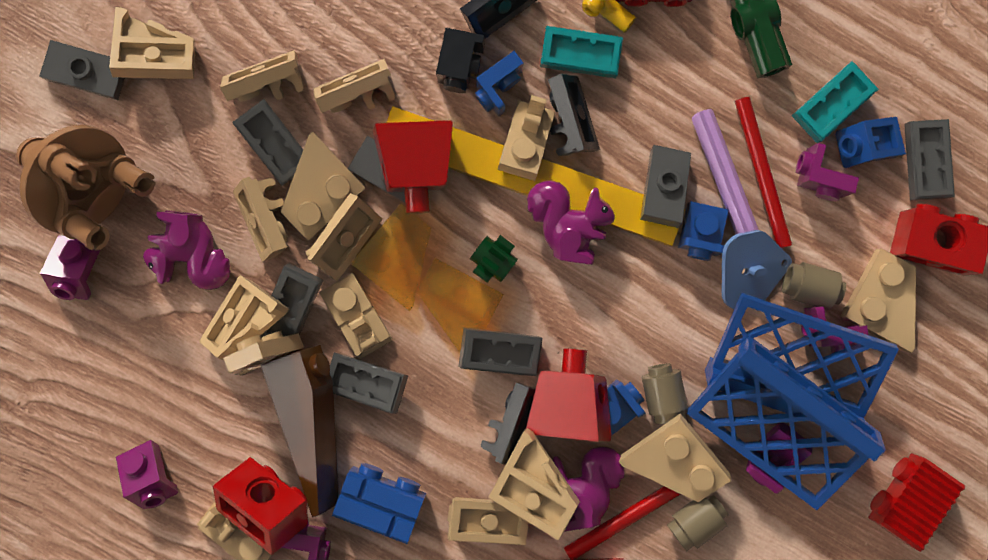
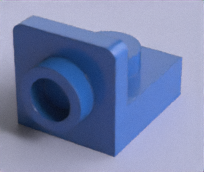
M515 50L476 78V87L478 88V91L474 93L476 98L487 112L493 109L498 117L505 113L506 106L496 91L500 89L502 92H506L521 80L519 74L522 73L524 63Z
M897 117L862 121L838 130L835 133L844 168L854 167L866 162L896 158L906 154Z
M692 201L688 202L678 248L688 250V257L704 261H711L712 256L721 255L724 245H721L729 210Z
M616 379L607 386L611 436L636 416L640 418L645 414V411L640 406L645 400L631 382L624 386L621 381Z

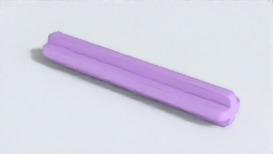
M706 109L696 113L692 117V122L724 206L729 210L728 216L735 234L759 230L713 110Z

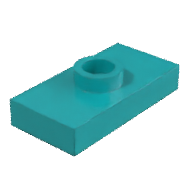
M546 26L540 67L616 79L623 37Z
M851 61L791 116L816 143H820L879 89Z

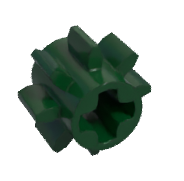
M501 235L496 241L486 236L470 257V260L477 264L473 273L486 283L492 277L502 282L518 260V258L511 254L515 245Z

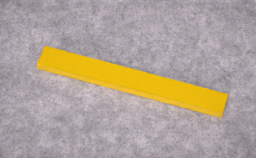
M392 106L386 123L434 120ZM453 127L448 169L528 196L530 190L540 182H560L567 188L570 194V209L585 211L593 188H598L600 197L610 205L615 214V219L610 226L669 247L673 246L679 228L640 220L644 194L544 159L541 160L535 181L499 171L498 166L504 145Z

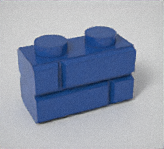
M361 463L360 468L353 466L347 473L332 516L408 544L426 496L425 492L419 490L421 485L404 477H398L397 482L382 477L384 472L382 469L367 463Z

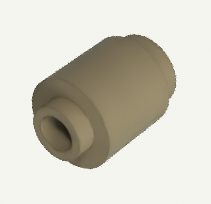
M802 262L800 265L791 263L783 279L782 292L790 295L791 300L830 310L835 304L839 305L842 302L846 292V283L842 282L840 272Z
M670 363L648 367L649 374L641 378L649 415H653L654 422L656 424H666L680 413L686 418L685 409L688 408L681 370L672 369Z
M713 495L709 499L704 498L700 502L692 500L672 515L674 520L667 524V526L687 552L693 546L698 549L726 528L727 524L723 519L729 514Z

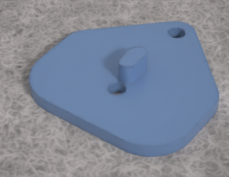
M754 230L732 236L724 245L722 253V299L732 309H735L741 293L766 300L792 263L791 257L765 232Z

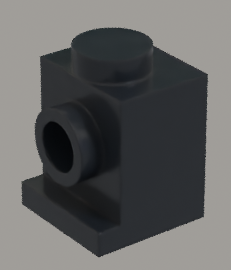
M445 28L436 70L438 83L444 84L443 88L445 90L455 93H466L470 78L476 79L478 77L481 55H476V52L484 53V35Z

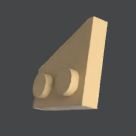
M115 7L109 65L112 77L194 79V38L178 31H169L162 24L150 19L147 23L130 17L128 10L122 7Z
M312 132L308 135L281 213L309 241L331 220L350 193L357 196L365 187L317 135Z
M882 248L875 249L840 317L854 325H867L869 333L884 341L896 344L904 352L913 353L915 349L916 266Z
M239 275L199 342L214 356L224 360L223 357L238 351L237 343L257 335L261 336L288 312L289 308L250 279Z
M277 331L262 338L260 335L237 343L238 351L223 357L230 374L234 373V375L239 374L241 376L260 368L262 364L299 351L304 346L299 333L283 337L282 332Z
M681 413L621 454L619 460L623 467L697 502H700L731 481V474Z
M528 428L523 431L488 497L557 540L562 536L580 503V500L533 431Z

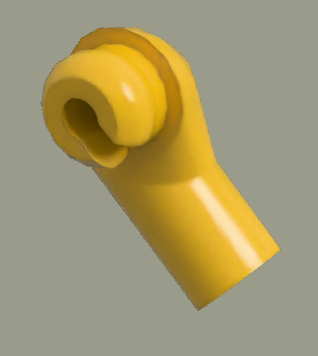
M616 0L582 1L583 11L588 16L596 17L601 14L623 33L629 30L637 18Z

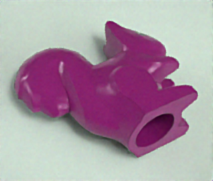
M543 181L536 184L528 193L527 208L528 212L532 213L534 221L543 222L544 237L549 247L553 250V256L562 261L592 265L595 254L589 249L591 239H606V232L597 226H606L613 223L615 214L610 205L600 197L598 188H593L585 211L570 209V194L567 188L560 182Z
M169 210L165 212L157 211L156 217L158 220L166 223V230L164 234L148 235L147 239L159 245V247L147 249L143 254L146 265L156 274L158 283L170 282L175 263L178 261L187 262L188 277L199 289L213 290L222 287L230 277V260L225 257L223 250L214 249L213 235L203 222V216L201 214Z
M609 447L590 449L584 455L581 462L582 476L567 478L561 459L558 456L553 458L554 464L580 500L564 532L591 528L601 524V519L609 507L610 489H617L620 486L621 479L625 477L624 467L619 463L621 455L614 449Z

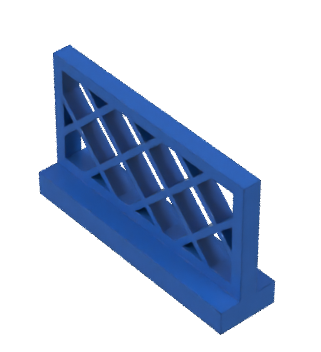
M741 293L714 357H710L705 368L707 387L730 362L725 359L729 348L741 344L748 335L756 338L773 331L780 346L770 350L778 357L784 355L788 364L802 375L823 368L829 383L818 387L827 393L833 391L835 396L831 395L833 398L865 421L864 418L899 351L897 345ZM747 307L764 312L769 323L746 332L741 320ZM771 315L779 318L773 321ZM792 322L803 325L807 336L787 344L783 343L777 330L778 328ZM739 327L741 334L735 336L737 329ZM809 328H812V329H815V330H818V331H817V332H814V333H811V331H810ZM831 335L842 338L845 349L822 357L816 341ZM848 341H851V342H854V343H857V344L850 346V344H849ZM812 344L818 359L795 368L789 352ZM870 348L883 352L877 364L862 370L860 369L855 354ZM850 357L857 372L833 381L827 365ZM740 367L729 378L731 391L755 389L754 377ZM861 380L864 391L858 403L841 398L837 389ZM759 382L760 388H767L765 385ZM725 384L719 389V391H725ZM780 396L761 397L763 406L788 413L787 402ZM744 398L757 403L756 398ZM792 406V408H793V413H798V412H800L799 410H797L796 408H794V407Z
M749 335L739 345L737 354L687 410V414L815 510H818L869 458L875 462L886 451L881 432ZM740 367L754 377L755 389L731 391L729 378ZM759 382H761L767 388H760ZM725 384V391L718 392ZM780 396L787 402L788 413L763 415L761 397ZM756 398L758 415L734 417L732 399ZM727 400L729 417L711 418L702 409L709 401ZM792 406H793L794 408H796L797 410H799L800 412H798V413H793V408H792ZM794 422H815L820 426L821 438L796 439ZM790 423L791 440H766L765 424ZM760 424L762 441L744 442L737 437L736 426ZM730 426L731 432L727 430L725 427ZM826 431L834 437H826ZM847 446L856 454L847 463H829L827 447ZM823 447L824 464L799 465L797 448ZM793 449L794 465L776 466L769 461L768 450ZM757 451H763L764 456H762ZM830 473H836V474L831 478ZM826 474V484L816 494L801 484L800 475ZM789 475H796V480Z

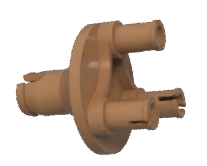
M89 125L64 127L51 133L46 138H28L20 144L16 153L18 164L24 166L19 187L21 201L27 214L45 229L60 233L69 239H77L90 250H93V248L96 251L100 250L108 243L110 238L109 230L99 225V223L114 211L121 201L126 188L135 195L144 197L149 195L156 185V182L152 181L155 177L151 173L137 167L135 162L126 156L123 147L113 136L97 127Z

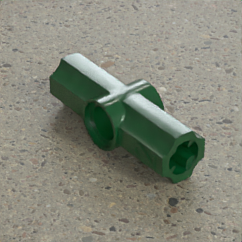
M730 0L732 5L730 17L733 30L738 39L745 42L757 79L775 75L791 67V58L780 31L782 18L777 0Z

